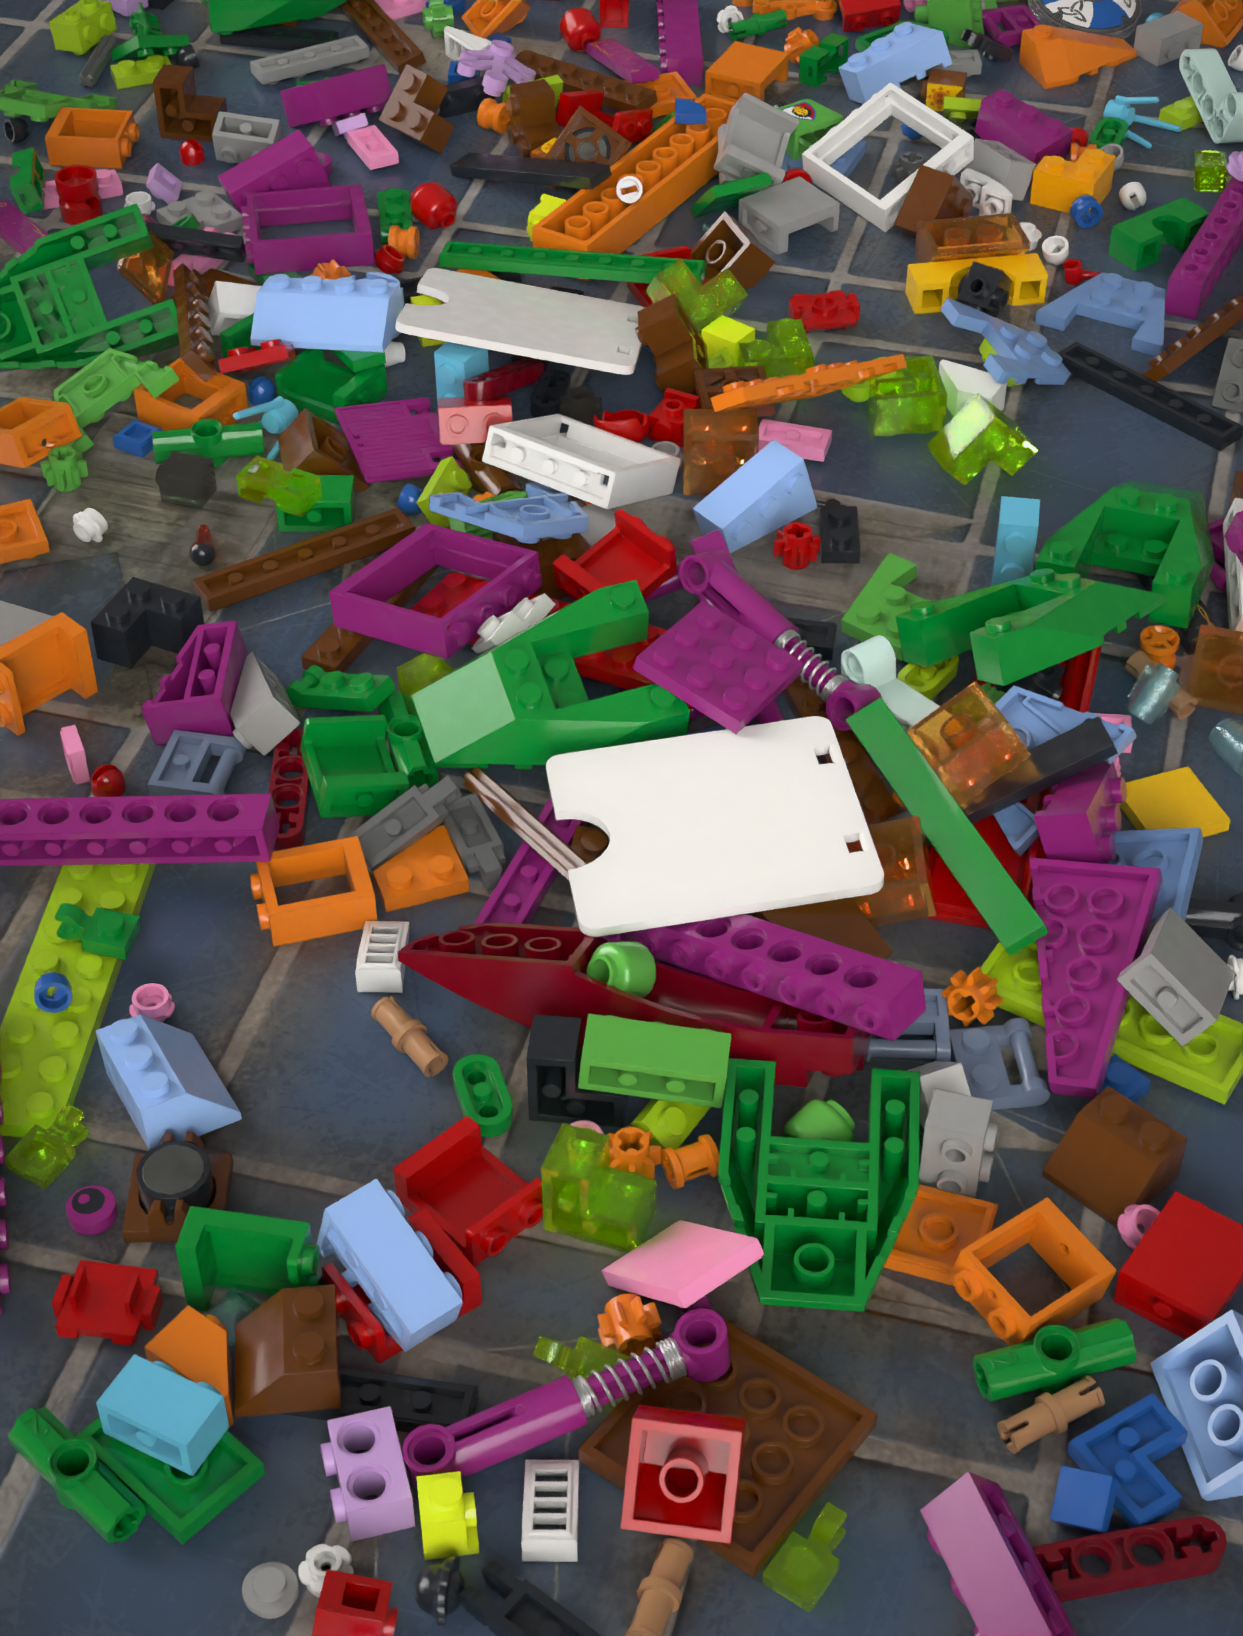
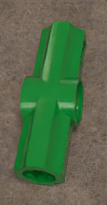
M204 419L195 422L189 429L152 432L156 464L176 463L175 461H195L203 467H216L231 457L265 455L261 422L222 425L217 420ZM174 454H179V455L189 456V457H193V458H198V459L213 461V464H212V463H207V462H202V461H197V460H193V459L178 457V456H175Z
M394 691L377 707L378 714L385 715L388 722L385 735L389 744L393 765L397 768L398 772H406L410 783L409 789L414 785L418 788L425 783L431 788L434 784L438 783V772L426 743L412 697L404 695L401 691Z
M1117 1317L1072 1330L1057 1324L1047 1325L1035 1334L1034 1340L974 1355L972 1367L975 1373L976 1385L982 1398H987L989 1402L1037 1389L1042 1392L1055 1394L1074 1384V1379L1135 1363L1137 1352L1134 1346L1133 1333L1126 1320L1121 1321Z
M45 1406L40 1409L31 1407L16 1418L13 1429L8 1433L10 1444L55 1489L57 1499L61 1505L68 1509L76 1510L109 1544L116 1541L123 1543L138 1530L141 1520L146 1516L145 1505L98 1459L97 1451L92 1443L85 1439L76 1438ZM82 1472L79 1475L71 1476L75 1473Z

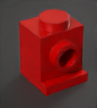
M667 388L664 391V398L649 415L651 425L649 439L657 442H673L679 448H682L699 427L700 396Z
M327 1569L316 1608L312 1636H394L399 1608L389 1606L393 1582Z

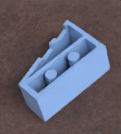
M904 22L897 25L889 35L874 40L871 46L863 52L850 56L848 62L839 67V71L849 100L864 104L890 82L901 89L900 82L915 75L917 80H920L927 76L926 70L938 64H942L945 68L953 63L942 31Z
M773 439L693 508L701 533L705 535L718 529L729 552L732 553L818 507L804 459Z
M376 1178L325 1208L316 1245H319L320 1254L324 1258L333 1253L347 1270L341 1273L343 1278L351 1288L360 1284L372 1302L368 1304L369 1311L404 1352H407L456 1321L463 1304V1295L456 1279L449 1272L443 1273L434 1261L432 1247L425 1235L420 1231L414 1232L405 1220V1211L399 1198L391 1190L386 1192Z

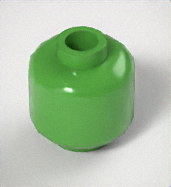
M607 942L599 946L592 954L587 967V975L621 991L644 998L653 989L656 979V965L654 957L648 948L640 942Z
M814 1099L804 1105L785 1123L783 1131L785 1137L854 1142L852 1131L855 1129V1123L846 1110L834 1100L829 1099L827 1102Z

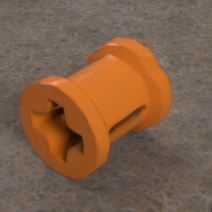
M703 1134L698 1137V1142L674 1150L671 1147L662 1149L661 1164L669 1185L675 1190L684 1187V1182L707 1174L711 1177L718 1176L720 1154L712 1137L709 1134Z

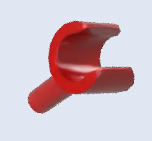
M1069 259L1064 262L1065 280L1070 285H1077L1082 280L1092 279L1102 273L1082 270V263L1077 259Z

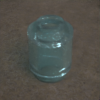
M1158 662L1155 669L1147 665L1126 696L1129 701L1124 709L1152 725L1157 717L1159 719L1162 718L1182 688L1181 685L1176 683L1180 675Z
M1227 718L1213 728L1209 736V743L1212 745L1213 752L1237 774L1243 777V722Z

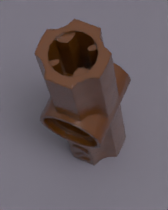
M486 443L451 444L454 454L470 474L471 487L479 493L490 492L493 495H499L507 491H522V488L509 471L482 461Z

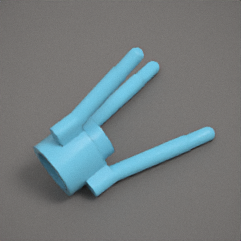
M1117 95L1115 99L1108 101L1104 109L1103 118H1120L1126 121L1128 126L1135 121L1175 132L1181 131L1180 126L1136 115L1135 108L1130 105L1158 103V97H1124ZM1128 130L1127 137L1147 149L1152 148L1150 142Z
M278 396L270 402L235 412L233 417L234 419H241L264 412L262 420L259 421L262 424V429L265 428L273 434H280L299 414L296 406L291 401ZM278 441L264 460L265 466H269L280 452Z

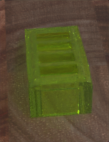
M1194 151V189L1196 191H1224L1228 173L1226 168L1227 158L1224 151Z

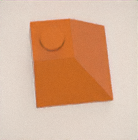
M477 0L461 18L473 35L486 39L495 33L502 34L511 30L516 24L525 19L531 7L525 0Z

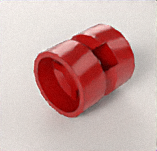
M71 165L58 170L55 174L57 194L60 197L59 207L63 221L71 225H77L102 216L103 211L101 198L98 194L97 173L94 168L86 165Z

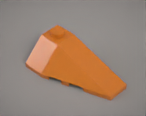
M1036 25L1032 29L1022 30L1019 64L1044 89L1078 82L1079 76L1085 73L1090 76L1095 75L1101 66L1114 67L1135 58L1137 51L1121 38L1054 26Z

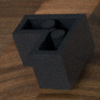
M132 577L91 621L97 659L131 669L151 646L178 654L196 627L204 624L201 597Z
M533 1015L526 1056L529 1120L569 1124L580 1120H587L596 1123L598 1126L623 1128L628 1095L578 1088L582 1057L581 1018Z

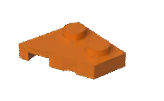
M444 825L438 826L373 871L374 885L386 913L469 892V879Z

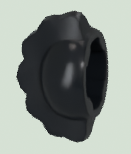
M451 1554L442 1564H434L422 1570L414 1585L416 1603L424 1612L432 1615L438 1625H445L447 1615L456 1611L461 1605L459 1594L465 1588V1582L462 1574L458 1571L460 1566L459 1556Z

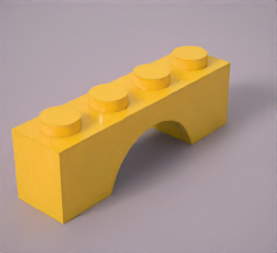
M1037 253L908 264L905 293L914 314L942 312L940 309L946 298L956 300L960 281L964 276L968 275L973 261L1002 270L1012 280L1008 290V303L1010 305L1016 306L1045 302L1048 273Z

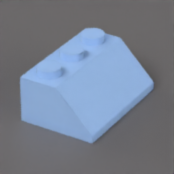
M141 1014L128 1019L118 1020L112 1025L96 1030L106 1074L148 1150L159 1146V1142L165 1132H172L176 1142H184L187 1132H194L197 1136L242 1119L239 1109L192 1033Z
M1231 1309L1150 1363L1167 1409L1188 1431L1182 1448L1200 1495L1207 1501L1243 1496V1315Z

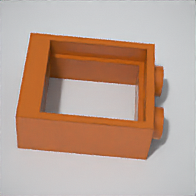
M61 107L45 136L49 165H86L96 168L122 169L127 157L131 156L132 147L135 142H138L140 135L139 125L134 123L133 111Z
M181 357L168 365L172 367L180 380L154 399L142 384L134 389L138 420L161 428L164 431L189 429L195 422L204 419H214L222 423V425H233L240 420L234 419L233 414L248 408L245 383L219 372H216L205 383ZM185 393L203 400L192 410L173 403Z
M19 397L0 408V464L27 468L48 456L49 451L53 448L66 446L82 437L69 403ZM43 439L46 440V446H42Z
M358 836L274 851L270 862H256L257 873L249 874L253 899H262L263 901L261 904H256L261 931L270 930L273 947L364 929L365 921H377L375 894ZM346 874L350 892L278 906L274 890L276 887Z
M1046 1197L962 1249L948 1279L953 1283L957 1293L964 1300L970 1302L983 1316L993 1333L998 1338L1004 1340L1009 1346L1034 1340L1035 1334L1041 1328L1047 1325H1061L1100 1300L1117 1269L1056 1205ZM1027 1243L1072 1289L1033 1316H1030L987 1270V1268Z

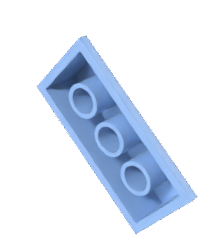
M286 274L273 275L257 291L250 338L251 345L261 346L260 343L281 339L282 345L291 344L294 348L383 353L398 332L395 329L396 319L403 309L400 283H389L384 279L354 281L350 277L328 280L321 279L319 276L289 278Z

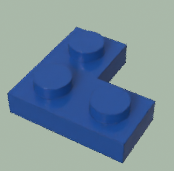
M1153 1393L1070 1440L1067 1453L1081 1470L1110 1475L1119 1480L1113 1507L1131 1528L1154 1524L1179 1509L1182 1496L1156 1468L1153 1462L1185 1444L1188 1431Z

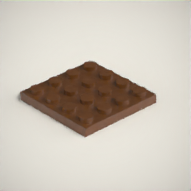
M725 1320L731 1361L724 1375L709 1382L695 1381L686 1376L679 1377L674 1381L669 1379V1383H666L663 1379L655 1383V1389L651 1385L643 1388L642 1395L638 1391L629 1394V1400L624 1398L579 1448V1461L624 1491L632 1417L639 1405L747 1419L731 1544L696 1540L754 1578L877 1426L878 1414ZM701 1343L695 1347H707L710 1343Z

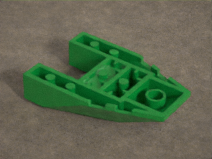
M202 0L203 5L207 4L211 32H216L219 35H230L234 31L299 19L311 20L316 18V16L326 14L348 0Z
M137 203L41 237L18 258L15 256L5 264V268L0 271V370L82 368L109 348L139 357L158 353L179 345L176 304L173 299L108 321L89 272L92 269L155 247Z
M1128 480L1116 485L1046 540L1036 560L1035 570L1050 568L1054 570V573L1062 575L1078 573L1080 578L1085 579L1090 566L1096 565L1155 576L1151 592L1165 594L1166 602L1149 613L1148 621L1187 629L1215 561L1203 493Z
M1045 568L1035 570L1027 577L934 602L920 601L910 606L911 610L896 616L903 660L905 662L929 667L972 649L977 680L1005 686L1101 646L1105 643L1103 635L1112 629L1113 633L1119 634L1127 628V619L1133 615L1137 619L1143 618L1164 604L1166 599L1165 594L1080 578L1078 573L1057 574L1054 573L1053 569Z
M632 580L600 588L516 633L413 694L412 702L434 766L440 768H488V764L514 765L515 769H532V765H546L551 757L559 754L686 735L690 711L683 700L656 683L589 700L573 658L647 640L649 610L637 581Z
M729 1058L725 1085L718 1179L736 1233L758 1238L764 1252L761 1259L748 1267L759 1304L864 1312L918 1193L920 1072L872 1068L868 1104L867 1143L771 1136L776 1062Z

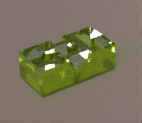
M256 456L236 475L239 497L259 504L263 502V498H270L277 503L280 511L303 517L322 498L320 476L296 468L289 472L283 470V464Z

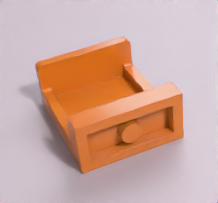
M735 41L706 70L705 94L736 103L744 93H747L764 102L765 89L773 80L785 82L788 79L789 53Z
M63 612L0 646V726H6L17 736L26 732L23 720L25 714L70 688L85 699L98 692L87 630Z

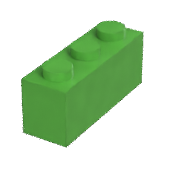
M588 1013L578 1088L721 1108L727 1079L731 1033Z

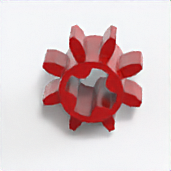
M789 523L784 527L783 531L777 530L773 556L782 557L783 565L789 569H804L810 564V561H817L821 537L820 535H812L811 527L805 523Z

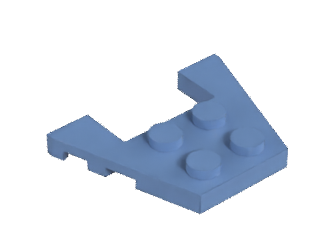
M1102 272L1038 309L1036 312L1035 324L1064 331L1075 315H1081L1136 330L1137 332L1132 338L1131 350L1152 356L1158 355L1163 350L1165 289L1156 287L1150 282H1137L1123 278L1116 273L1107 274Z
M946 298L940 310L949 322L955 327L981 333L998 354L990 353L983 365L996 383L1006 384L1009 378H1015L1014 382L1016 384H1025L1028 378H1036L1034 382L1038 385L1065 384L1071 373L1063 365L1062 357L1052 351L1046 344L1047 339L1042 334L1036 331H1026L955 300Z
M537 482L526 483L527 498L480 503L461 492L430 495V511L514 537L522 543H538L540 538L544 537L569 539L574 533L588 532L589 517L576 502H568L569 494L559 492Z
M1013 686L964 735L955 747L972 777H975L1099 715L1088 711L1082 713L1065 707L1062 702ZM1099 716L1118 754L1105 760L1111 764L1137 736L1134 729L1122 723L1116 725L1102 720L1101 716ZM1020 802L994 814L1018 856H1021L1039 837L1034 814Z

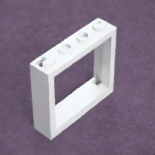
M891 82L877 94L875 93L861 107L853 110L845 120L832 127L825 136L815 144L810 145L809 149L802 153L803 170L808 172L814 184L885 233L894 226L897 215L919 168L879 200L830 167V164L891 115L942 148V150L923 164L924 166L956 175L974 160V137Z
M561 414L490 425L482 459L485 463L605 509L672 494L681 460L680 458ZM561 423L569 425L567 433H559ZM605 475L609 476L608 485L603 484Z

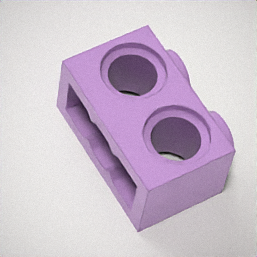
M391 1406L327 1420L330 1442L320 1444L326 1477L337 1474L339 1488L330 1490L336 1523L347 1521L351 1542L415 1527L412 1494ZM358 1450H368L362 1454H354ZM369 1495L379 1496L373 1500H363L364 1497Z

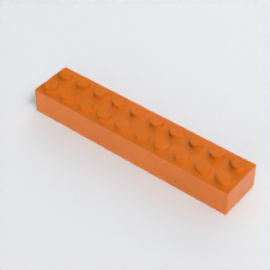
M705 93L694 102L705 108L706 124L675 123L674 116L610 166L612 174L610 178L592 190L581 189L533 226V247L621 254L719 173V171L714 169L718 155V129L723 123L727 124L731 108L735 102ZM623 177H636L642 184V195L634 203L622 202L616 194V186ZM636 185L621 189L622 195L637 191ZM577 278V279H580V280H587V281L589 280V279H585V278Z

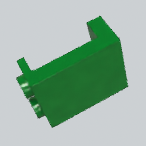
M305 349L296 359L290 361L276 373L275 383L278 396L291 401L297 410L301 412L306 408L319 418L340 425L334 408L377 403L387 394L385 364L355 373L349 368L326 361L323 349Z
M385 715L313 717L305 720L300 750L321 818L376 815L409 789L410 783L406 772L395 771L385 742L388 724Z
M190 1206L175 1246L187 1306L189 1305L195 1310L208 1311L216 1287L275 1295L283 1288L324 1285L323 1276L317 1275L320 1251L319 1245L312 1242L310 1222Z

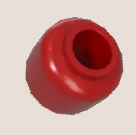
M572 8L563 15L559 25L560 34L573 51H586V43L599 41L602 34L601 26L590 10L586 8Z
M423 183L411 195V212L427 229L447 228L455 221L458 209L457 200L440 183Z

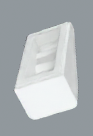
M450 26L444 28L445 53L454 61H459L463 49L486 50L492 42ZM480 70V76H484L487 70Z
M365 921L355 970L357 992L403 993L406 965L398 961L397 952L408 944L409 922Z
M525 1460L521 1539L522 1562H578L579 1460ZM536 1476H568V1481H536ZM536 1492H567V1497H536ZM535 1508L567 1509V1513H535ZM535 1525H566V1529H535Z

